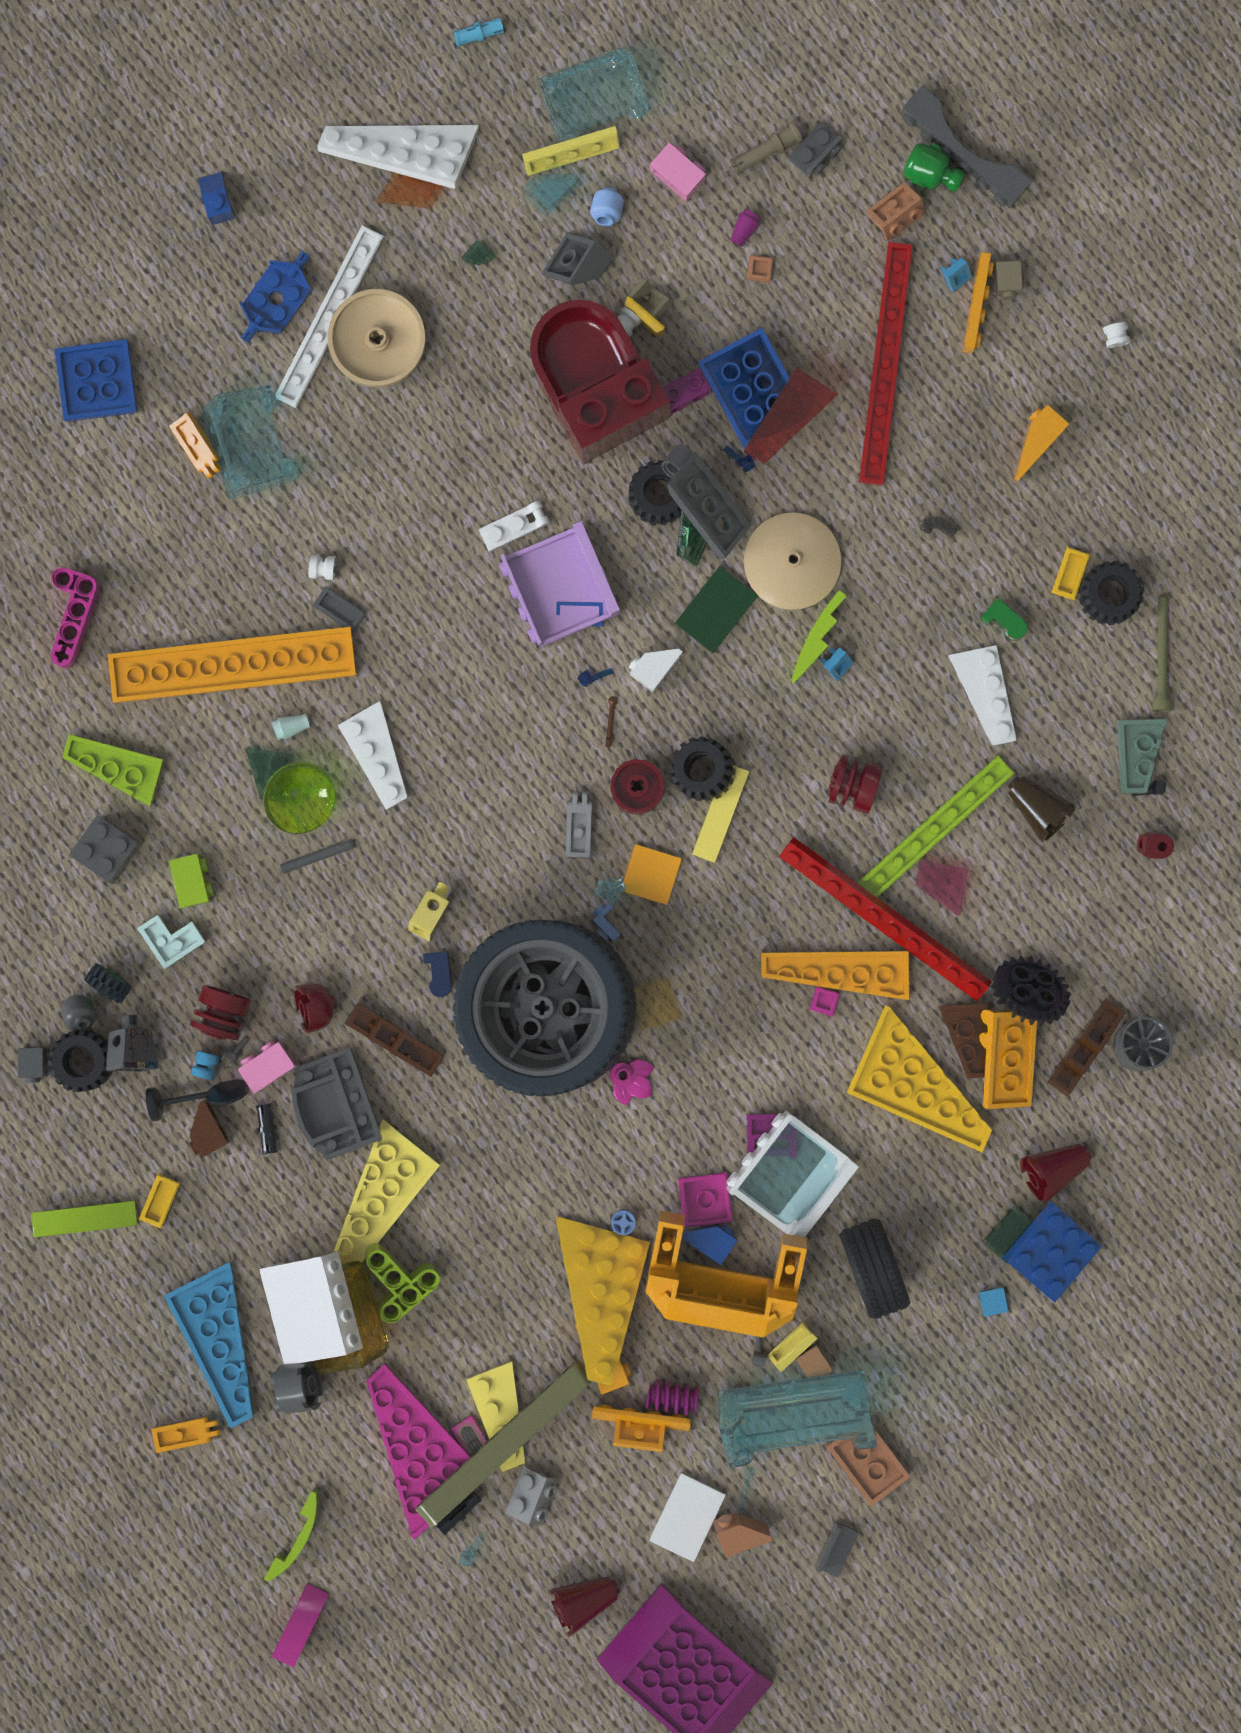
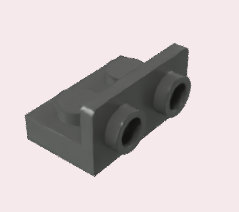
M820 122L791 153L788 160L808 178L813 174L818 176L827 164L824 162L829 156L834 158L843 148L840 145L843 137L840 134L836 136Z

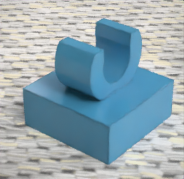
M962 257L958 261L952 258L950 260L952 265L948 269H945L943 266L941 267L947 286L953 292L973 278L968 263Z
M830 648L829 652L832 654V657L828 661L821 658V662L828 673L835 680L839 681L854 662L841 648L837 651Z

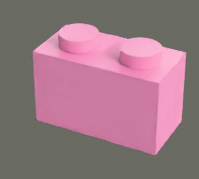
M668 143L651 162L650 171L687 202L705 181V169L696 161L692 163L686 157L687 154L678 145L674 147Z
M272 1040L261 1048L263 1052L260 1055L254 1057L252 1054L241 1061L243 1066L237 1070L253 1094L258 1093L297 1066L281 1041L275 1044Z

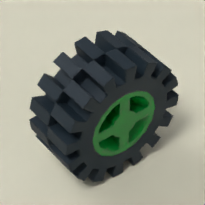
M98 963L92 966L84 978L85 982L120 1004L132 988L124 979Z

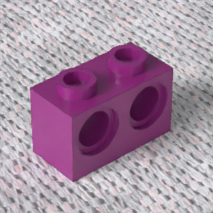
M700 367L662 387L670 401L669 416L711 393V387Z

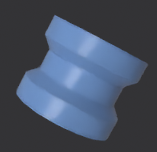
M625 1209L615 1212L611 1220L612 1228L620 1235L632 1233L636 1225L635 1216L632 1212Z

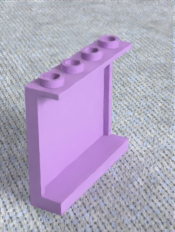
M582 521L573 524L572 529L508 556L500 555L503 562L499 563V567L503 576H509L512 584L508 588L513 599H519L521 607L517 608L522 621L528 620L531 629L527 630L532 644L537 642L539 648L620 614V609ZM557 602L603 603V615L599 616V606L560 605V615H556Z

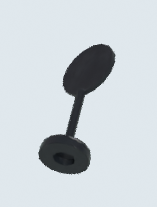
M234 1079L220 1082L211 1087L207 1092L162 1100L159 1090L155 1087H150L146 1089V1106L151 1121L155 1122L162 1119L164 1105L206 1098L207 1102L213 1105H226L242 1099L250 1089L244 1080Z

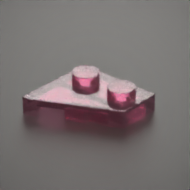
M919 861L915 885L954 915L960 916L968 869Z

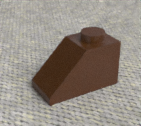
M207 1100L199 1103L190 1133L192 1141L189 1142L194 1154H199L201 1158L230 1143Z

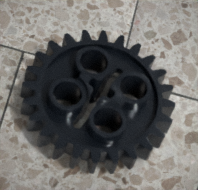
M1020 956L1018 961L1014 957H1011L1009 962L1004 960L1003 964L998 966L992 978L993 984L991 988L995 990L993 996L1000 997L997 1004L1005 1005L1004 1012L1011 1010L1012 1018L1017 1015L1020 1016L1022 1023L1025 1019H1029L1030 1025H1033L1035 1021L1040 1026H1043L1045 1021L1049 1025L1052 1024L1053 1020L1059 1021L1060 1017L1064 1016L1071 1002L1069 1000L1071 993L1067 991L1069 985L1062 984L1065 977H1057L1059 970L1051 971V964L1043 966L1041 959L1036 963L1031 956L1027 961H1025L1023 956Z

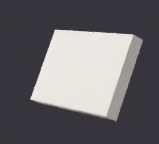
M681 1472L649 1541L694 1562L726 1494Z

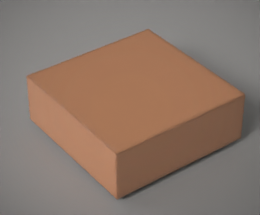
M750 255L746 280L770 283L774 258Z

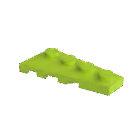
M68 735L62 758L152 807L164 764L163 759Z

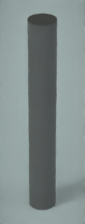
M349 839L281 864L282 871L287 873L353 849L351 841Z

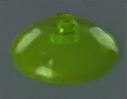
M308 762L290 763L277 770L268 780L263 793L265 813L269 820L284 832L291 834L311 832L320 827L331 815L336 799L335 787L329 775L317 765ZM294 790L299 791L296 797L291 796Z

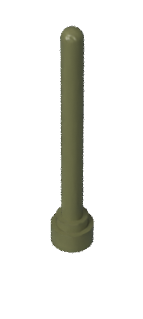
M1161 595L1158 598L1157 696L1152 701V711L1159 712V710H1163V712H1171L1172 701L1170 696H1167L1168 598L1165 595Z

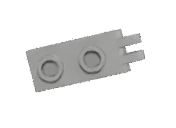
M573 791L572 801H567L566 857L590 858L592 802H587V792H582V801H577L578 792Z

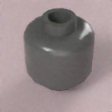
M84 995L70 996L61 1006V1014L65 1024L73 1031L86 1030L96 1020V1012L92 1002Z

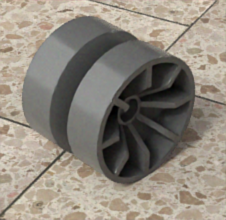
M1141 1017L1124 1024L1116 1032L1113 1039V1052L1116 1059L1123 1067L1135 1072H1143L1161 1066L1170 1057L1173 1048L1172 1035L1167 1026L1151 1017Z

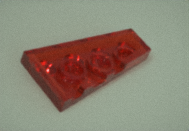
M796 368L744 449V453L765 465L805 425L816 417L823 408L838 396V393Z

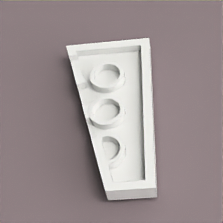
M381 701L342 722L338 727L385 809L388 810L408 797Z

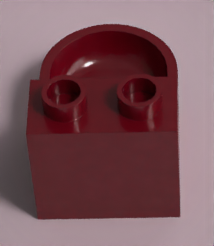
M571 300L554 306L541 317L531 337L530 354L538 383L583 465L669 419L670 401L647 359L641 360L623 325L609 309L588 300Z

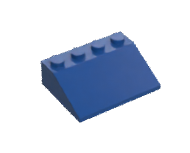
M763 328L697 362L743 448L781 433L807 419L809 412Z

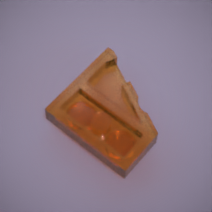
M394 172L376 200L381 204L389 203L398 204L399 206H415L430 209L443 190V187Z

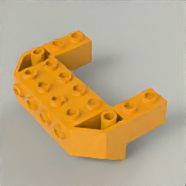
M660 1210L647 1277L646 1293L665 1319L763 1338L793 1320L807 1252V1238L782 1233L773 1278L677 1261L685 1215Z

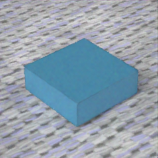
M1003 1287L979 1292L984 1317L1009 1312Z

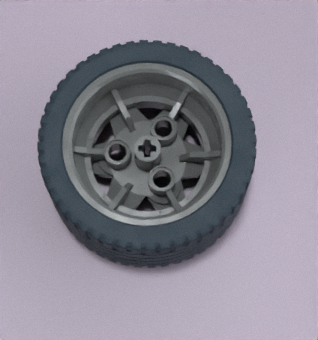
M529 920L504 927V930H498L494 935L486 938L484 943H480L475 952L471 953L470 959L465 962L464 969L459 974L460 979L455 986L456 993H454L453 1000H455L453 1004L455 1016H453L454 1023H456V1034L459 1035L458 1039L464 1047L465 1054L470 1057L471 1063L477 1066L476 1069L480 1073L485 1074L484 1076L487 1079L493 1080V1083L502 1086L506 1090H513L514 1093L527 1096H553L573 1091L594 1082L603 1076L606 1071L610 1070L620 1059L621 1053H624L631 1039L630 1035L633 1033L634 1022H636V992L633 990L635 988L634 983L631 981V975L626 969L625 962L622 961L618 952H615L614 948L602 937H598L596 933L587 928L568 922ZM551 960L561 964L549 974L540 961ZM517 972L520 989L504 992L508 982ZM533 978H537L541 983V987L537 992H533L529 987V982ZM582 979L588 986L591 997L576 993ZM568 1002H572L576 1006V1013L573 1016H568L565 1013L564 1008ZM542 1004L549 1006L550 1009L548 1011L542 1009ZM503 1017L518 1021L513 1038L504 1024ZM530 1021L535 1022L538 1026V1031L535 1035L529 1034L526 1030L527 1023ZM590 1023L585 1034L578 1041L574 1025ZM545 1040L556 1054H540L534 1051Z

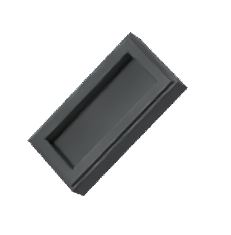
M325 586L312 605L342 627H351L352 634L366 615L364 611L327 586Z

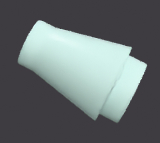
M306 714L277 717L276 721H272L277 740L284 739L285 741L297 733L310 728Z

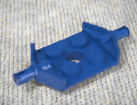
M302 250L295 262L292 263L269 261V267L243 303H239L249 321V327L240 337L242 340L249 344L256 332L282 333L311 292L302 273V267L310 258L309 254ZM277 292L283 295L281 304L273 305L270 303V296L273 293Z

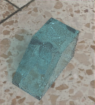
M541 174L538 178L534 177L526 184L525 197L546 218L580 185V178L576 174Z

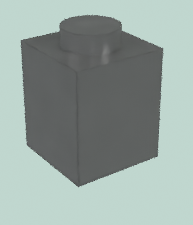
M47 1047L18 1048V1078H25L26 1083L41 1082L40 1078L47 1077Z

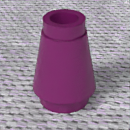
M744 209L743 213H739L730 241L743 247L744 243L760 226L761 217L748 209Z

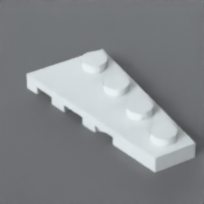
M997 646L948 655L991 745L995 746L1017 741Z

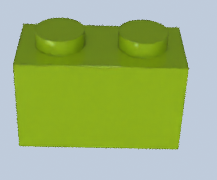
M193 854L169 860L177 899L181 909L212 902L211 896H214L212 883L206 880L205 873L209 872L206 858H201L200 854Z

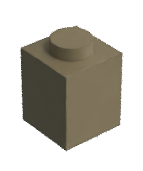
M1021 260L996 262L994 266L995 296H1002L1003 300L1015 299L1016 295H1020L1023 290Z

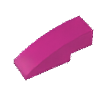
M308 1583L306 1584L273 1652V1658L294 1668L329 1593Z

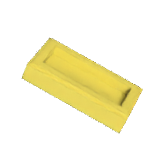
M803 1322L767 1356L776 1368L782 1372L816 1341L817 1337Z

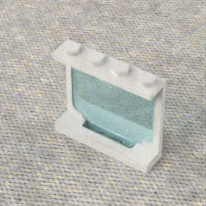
M785 1110L783 1114L779 1113L772 1122L773 1127L768 1134L765 1132L756 1143L758 1147L753 1153L749 1152L744 1157L741 1163L743 1166L738 1173L733 1172L728 1178L726 1189L731 1195L737 1196L786 1234L805 1237L859 1166Z

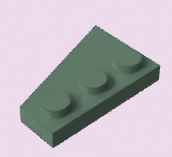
M1167 719L1117 721L1121 794L1147 793Z

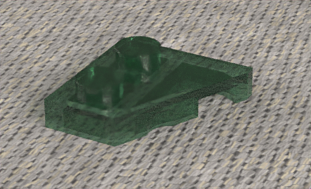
M681 510L676 556L693 566H697L707 542Z

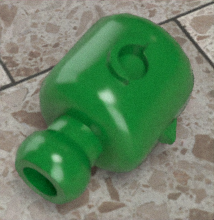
M924 143L916 144L903 170L904 176L912 184L921 186V189L926 188L929 190L936 189L941 183L946 185L949 191L957 192L965 176L961 169L948 167L950 162L948 155L942 152L940 146L933 143L929 145Z

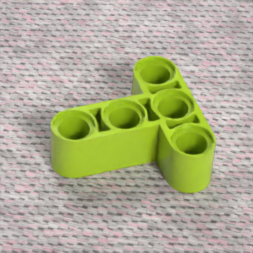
M372 1244L366 1249L365 1258L367 1266L389 1289V1292L379 1302L380 1316L386 1323L391 1324L399 1321L439 1285V1273L432 1263H423L409 1274L381 1244ZM375 1253L383 1255L382 1260L379 1262H373L370 1258ZM391 1271L399 1273L396 1279L391 1280L387 1278V1274ZM427 1272L434 1274L430 1281H424L421 1278ZM407 1289L415 1290V1294L411 1297H405L403 1292ZM388 1305H395L397 1307L393 1313H386L384 1309Z

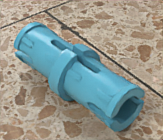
M499 17L480 24L479 22L473 23V26L455 30L453 33L457 47L470 42H482L485 38L504 33V29Z

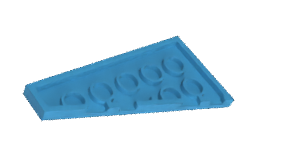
M230 1261L164 1295L229 1427L233 1428L252 1418L254 1413L232 1263Z

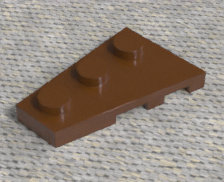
M988 1003L938 1006L966 1077L985 1078L987 1049L982 1046L979 1035L983 1032H988V1027L981 1018L982 1011L989 1010Z

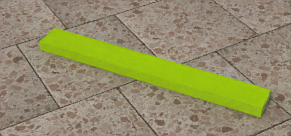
M999 755L995 757L857 883L874 896H880L1015 774L1014 771Z

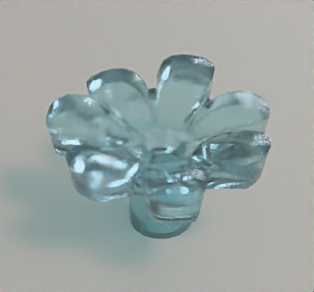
M611 876L606 878L605 882L602 880L595 883L597 888L594 889L596 897L607 899L609 904H615L620 897L619 893L625 891L626 885L622 879H617L614 882Z

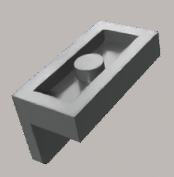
M835 1521L815 1564L816 1571L820 1573L824 1571L838 1578L858 1531Z

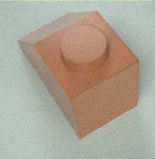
M740 1513L725 1514L713 1521L726 1558L773 1541L766 1523Z

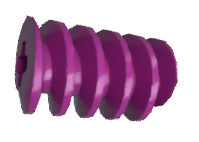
M656 1378L653 1384L651 1382L649 1384L646 1408L649 1409L652 1402H654L657 1411L664 1404L665 1412H668L674 1406L675 1414H678L681 1408H684L685 1416H688L691 1410L694 1411L695 1416L699 1387L695 1385L690 1392L689 1385L685 1384L682 1390H680L679 1382H675L673 1387L670 1388L669 1380H666L663 1386H661L660 1379Z

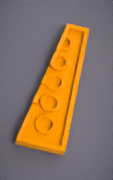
M909 951L761 953V977L909 1000Z

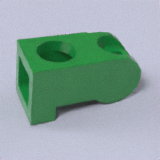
M998 598L980 618L986 625L992 620L1004 630L1005 636L1011 641L1020 640L1027 632L1026 622Z

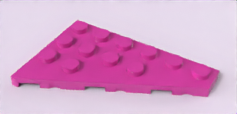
M384 1363L366 1380L371 1394L373 1407L378 1418L379 1428L387 1449L388 1459L394 1473L395 1483L403 1504L411 1537L415 1540L430 1526L415 1508L471 1456Z

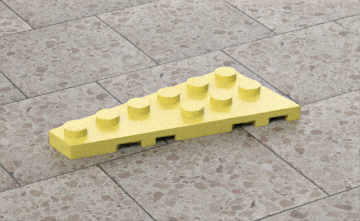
M382 1119L379 1127L383 1140L373 1143L368 1161L334 1252L338 1251L346 1281L352 1277L366 1259V1249L372 1244L379 1243L440 1166L437 1161L384 1119Z

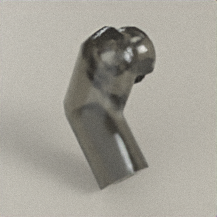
M925 517L920 525V530L926 534H930L934 528L939 529L950 538L958 530L957 527L943 517Z

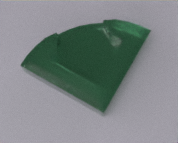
M476 240L461 257V260L471 265H482L491 262L495 255Z

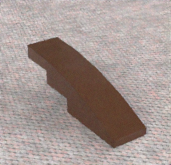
M1105 999L1062 1058L1047 1083L1064 1095H1070L1082 1075L1089 1069L1097 1054L1103 1050L1126 1013Z
M358 1002L345 1021L347 1026L432 1077L444 1057L441 1053Z

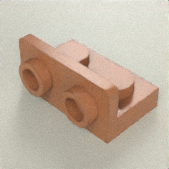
M905 182L866 211L868 217L882 230L887 241L900 235L905 228L913 222H917L926 213L922 198Z

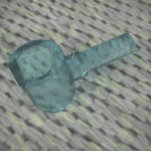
M479 1534L470 1549V1553L466 1551L461 1552L459 1564L470 1566L473 1563L477 1549L484 1538L483 1535Z

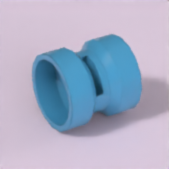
M196 1050V1064L192 1067L190 1074L214 1080L216 1075L214 1069L219 1063L220 1056Z

